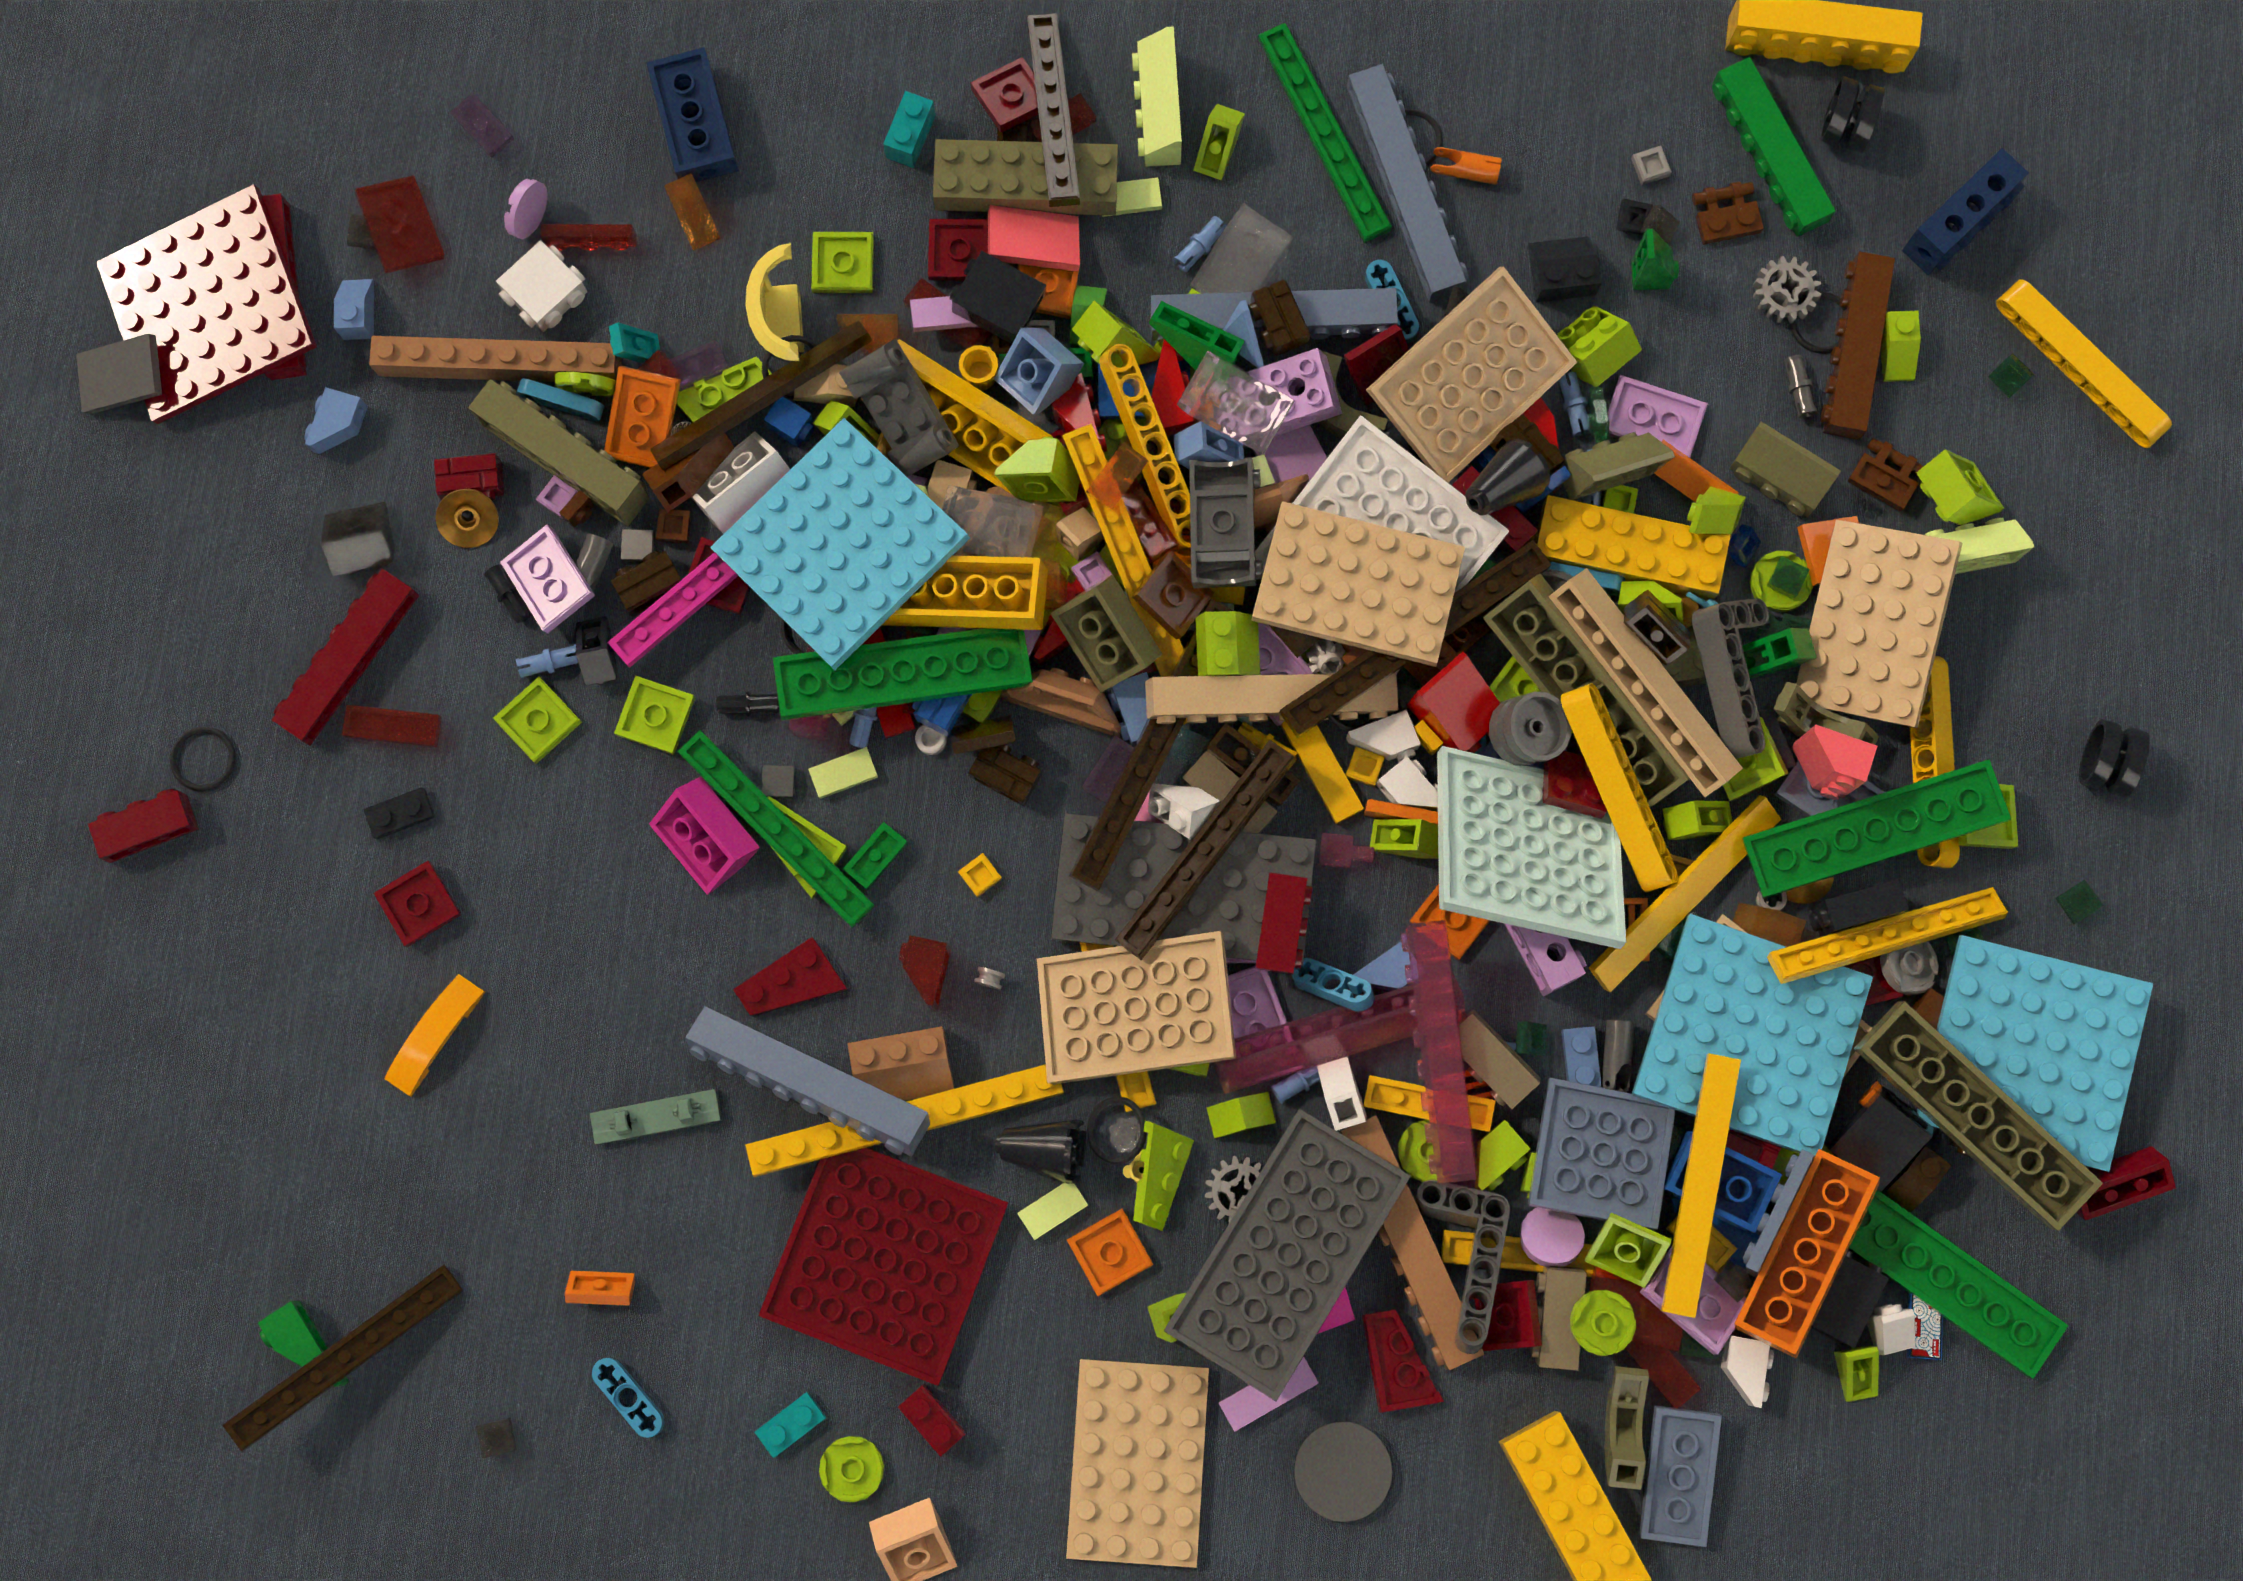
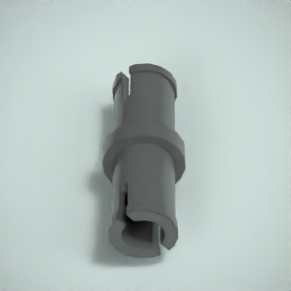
M1793 355L1783 361L1790 382L1788 391L1793 395L1798 413L1797 417L1799 419H1806L1818 413L1811 392L1813 383L1811 379H1808L1803 355Z

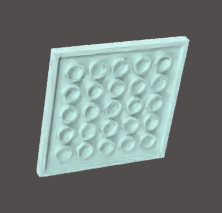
M1442 746L1437 753L1439 909L1621 949L1626 943L1621 843L1608 811L1602 819L1545 804L1543 803V769L1525 765H1513L1505 760Z

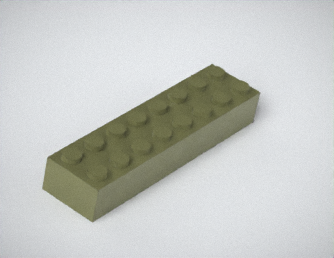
M1539 573L1485 615L1483 619L1541 692H1547L1561 701L1562 694L1593 683L1598 688L1649 807H1652L1690 778L1548 597L1555 591Z
M1905 1001L1896 1002L1853 1048L2048 1229L2059 1231L2103 1184Z

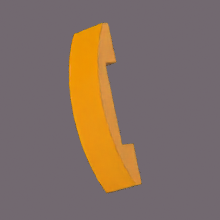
M458 974L415 1026L392 1062L384 1079L411 1097L430 1071L428 1070L430 1064L464 1017L468 1018L485 994V991Z

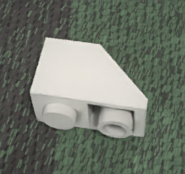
M1405 757L1382 776L1376 784L1391 803L1438 812V785L1436 783L1431 785L1425 778L1427 773L1417 760L1411 761L1408 757Z
M1153 784L1149 793L1148 813L1165 824H1169L1171 828L1188 839L1196 836L1220 805V801L1200 788Z
M1348 1056L1317 1065L1324 1097L1335 1131L1366 1122L1367 1115Z
M1887 1304L1874 1308V1314L1870 1316L1867 1325L1873 1346L1878 1348L1879 1355H1887L1915 1347V1315L1913 1309H1902L1901 1304Z
M1730 1336L1723 1348L1721 1368L1748 1406L1762 1408V1401L1766 1402L1769 1395V1383L1765 1382L1767 1369L1772 1367L1774 1352L1770 1349L1769 1345L1759 1340Z

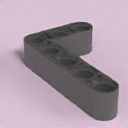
M1759 598L1722 602L1697 610L1692 615V625L1720 738L1735 759L1761 753L1765 748V737L1739 636L1740 632L1764 626L1768 623V608L1764 601Z
M1427 1180L1419 1186L1415 1198L1421 1215L1475 1228L1455 1333L1457 1348L1465 1354H1475L1482 1349L1488 1335L1510 1214V1205L1508 1200L1499 1194L1437 1180ZM1427 1193L1433 1194L1437 1197L1438 1202L1434 1204L1427 1203L1422 1196ZM1459 1200L1465 1201L1470 1209L1461 1211L1455 1207L1454 1202ZM1490 1207L1496 1208L1501 1212L1502 1216L1493 1218L1487 1214L1486 1209ZM1482 1238H1490L1495 1242L1496 1247L1486 1248L1481 1244L1480 1240ZM1484 1268L1490 1273L1491 1277L1481 1279L1475 1274L1474 1270ZM1479 1299L1484 1303L1485 1308L1483 1310H1475L1470 1306L1469 1300ZM1465 1330H1473L1478 1334L1479 1340L1475 1342L1468 1341L1464 1337L1463 1332Z

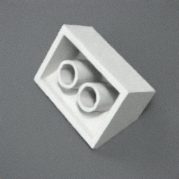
M753 432L732 450L691 498L710 521L724 534L790 468L769 443L759 434Z

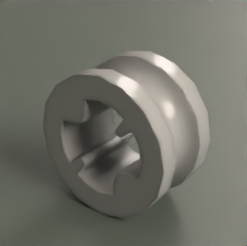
M1759 891L1756 896V904L1764 913H1777L1786 905V892L1777 894L1779 902L1770 907L1767 905L1769 901L1765 903Z
M978 967L977 971L980 975L974 979V983L1001 990L1000 980L1005 978V974L992 969Z

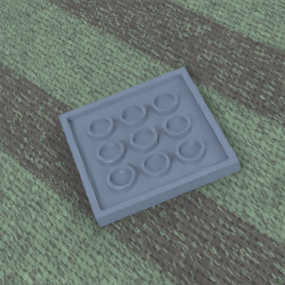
M1549 1078L1546 1086L1528 1205L1603 1221L1607 1220L1610 1213H1614L1647 1229L1656 1231L1659 1224L1675 1110L1636 1097L1630 1093Z

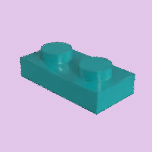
M619 322L609 326L613 355L649 366H656L662 363L658 334Z
M806 1392L754 1433L770 1455L775 1458L827 1417L809 1392Z

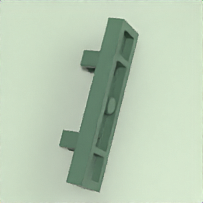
M716 1089L590 1113L595 1145L722 1121ZM628 1114H630L632 1129L627 1124L626 1118Z

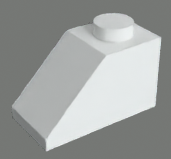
M1407 710L1349 731L1346 737L1349 744L1385 756V759L1388 761L1397 758L1398 762H1400L1405 757L1411 758L1416 755L1415 750H1418L1420 746V741Z

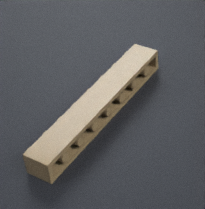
M1587 568L1569 579L1548 596L1704 797L1728 782L1743 769L1654 653L1636 636V632H1632L1624 624V615Z
M1393 673L1332 715H1339V720L1358 719V714H1369V719L1371 720L1388 717V714L1398 710L1396 673ZM1332 674L1152 677L1145 681L1147 719H1157V724L1176 723V718H1187L1188 723L1207 722L1206 718L1218 717L1219 723L1237 722V717H1249V722L1268 721V716H1279V721L1285 722L1279 713L1280 709Z

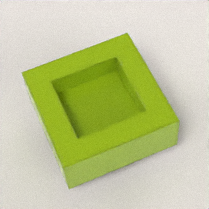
M1624 485L1605 490L1602 507L1634 514L1638 489Z

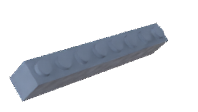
M1383 64L1350 74L1348 76L1347 90L1428 302L1430 303L1463 292L1466 280H1468V272L1463 262L1459 263L1456 256L1458 247L1454 236L1448 235L1446 230L1447 217L1442 207L1438 208L1436 204L1437 192L1432 180L1428 181L1426 178L1424 157L1421 153L1417 154L1414 131L1411 126H1406L1404 105L1401 100H1396L1393 92L1395 90V82L1392 74H1386Z
M1396 288L1291 291L1313 339H1325L1329 335L1356 338L1360 334H1372L1374 337L1392 325H1398ZM1253 292L1151 295L1150 319L1160 302L1163 301L1223 330L1240 301L1246 300L1247 305L1251 304L1250 300ZM1252 320L1257 341H1262L1260 332L1263 331L1259 320L1256 322ZM1151 326V340H1158L1159 343L1163 344L1164 338Z
M704 1006L685 1037L689 1052L701 1061L709 1059L717 1063V1066L728 1074L736 1072L744 1076L745 1080L755 1087L761 1088L763 1085L772 1089V1092L780 1099L797 1101L809 1113H822L828 1116V1119L833 1124L845 1128L847 1125L857 1130V1134L868 1141L876 1139L884 1143L885 1147L895 1154L901 1155L905 1153L912 1157L930 1126L928 1112Z

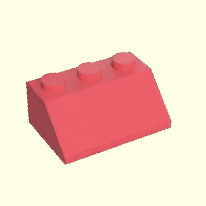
M1815 725L1794 742L1792 750L1812 788L1821 791L1820 795L1825 798L1838 800L1839 798L1843 799L1867 781L1878 746Z

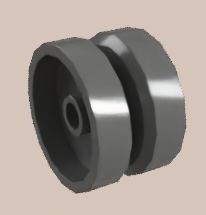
M1531 692L1510 698L1499 704L1493 711L1489 722V737L1494 750L1503 760L1513 765L1526 766L1559 756L1569 743L1571 726L1564 713L1561 701L1557 697L1547 692Z

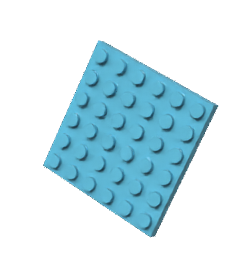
M843 418L710 548L826 663L836 670L941 568L970 537Z
M1689 914L1632 1095L1696 1117L1707 1054L1740 1059L1741 1063L1729 1129L1799 1154L1803 1149L1814 1154L1815 1157L1818 1149L1822 1150L1873 977L1842 966L1781 984L1767 956L1769 952L1785 948L1786 946Z
M1959 935L1937 1031L2084 1166L2107 1172L2110 1171L2153 983ZM1917 1109V1114L1931 1126L1939 1128L1923 1112Z

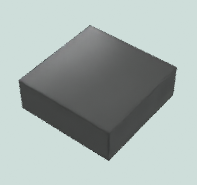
M763 765L762 793L766 797L794 799L795 767Z

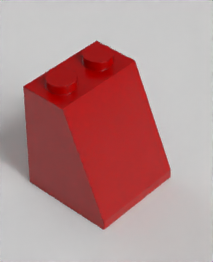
M1462 651L1418 690L1406 706L1420 721L1423 720L1441 739L1443 746L1475 753L1482 747L1478 741L1486 734L1489 736V722L1493 711L1499 706L1500 702L1469 657Z

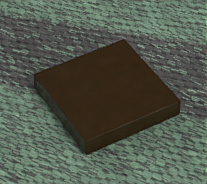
M1011 715L985 720L983 723L975 722L956 726L950 732L954 754L1016 741Z

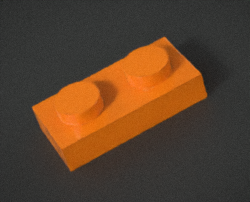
M570 1271L565 1290V1302L630 1306L635 1286V1273Z

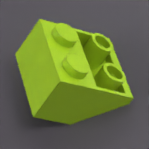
M1595 305L1585 310L1579 318L1568 327L1562 329L1557 335L1577 361L1571 368L1572 372H1576L1579 379L1596 388L1642 351L1629 322Z

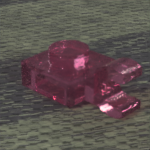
M1322 833L1319 866L1350 869L1351 860L1373 863L1374 847L1354 846V836Z

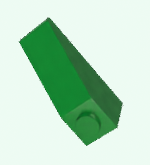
M1646 229L1631 261L1633 290L1669 289L1674 279L1678 278V260H1673V249L1654 229Z
M1163 301L1160 302L1149 321V324L1197 372L1222 384L1226 383L1237 362L1245 340Z
M1789 628L1742 646L1750 679L1789 669L1817 659L1809 629Z
M290 1301L258 1322L262 1330L259 1334L264 1344L268 1348L272 1347L274 1351L301 1367L328 1349L327 1344L301 1301ZM345 1377L334 1387L345 1386L349 1383V1380Z

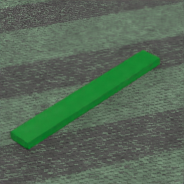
M1286 23L1259 34L1258 40L1363 242L1366 243L1391 231L1392 226Z
M701 730L677 751L852 928L875 907Z

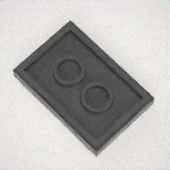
M143 334L76 354L82 413L90 415L162 395L157 340L154 334Z

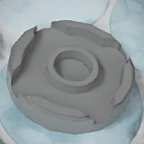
M1928 941L1880 955L1882 973L1888 984L1897 992L1907 996L1918 995L1926 992L1934 985V976L1938 974L1939 966L1936 953Z

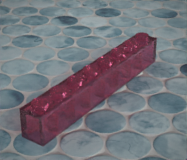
M1446 920L1407 924L1406 933H1401L1403 952H1409L1410 964L1405 965L1407 984H1413L1414 996L1409 997L1411 1016H1417L1418 1028H1413V1040L1415 1048L1421 1047L1422 1060H1417V1072L1419 1080L1425 1079L1426 1091L1421 1092V1104L1423 1111H1429L1430 1123L1425 1124L1426 1142H1432L1434 1155H1429L1430 1174H1436L1437 1183L1476 1180L1477 1165Z
M1452 972L1377 995L1372 1006L1364 1011H1353L1341 1006L1234 1039L1236 1059L1214 1062L1215 1072L1222 1090L1226 1094L1458 1023L1466 1016L1464 994Z

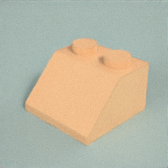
M930 1498L869 1522L876 1552L891 1581H923L958 1567L940 1517Z

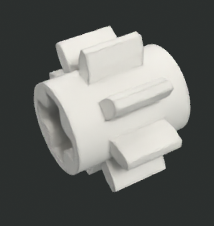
M1319 640L1311 647L1310 652L1306 653L1310 660L1308 666L1313 674L1320 672V674H1334L1345 664L1341 658L1345 650L1339 642L1334 644L1331 640Z

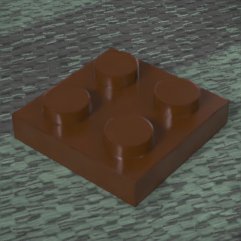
M1170 550L1159 560L1132 598L1177 640L1185 634L1194 622L1195 617L1200 614L1215 592L1210 588H1193L1191 569Z

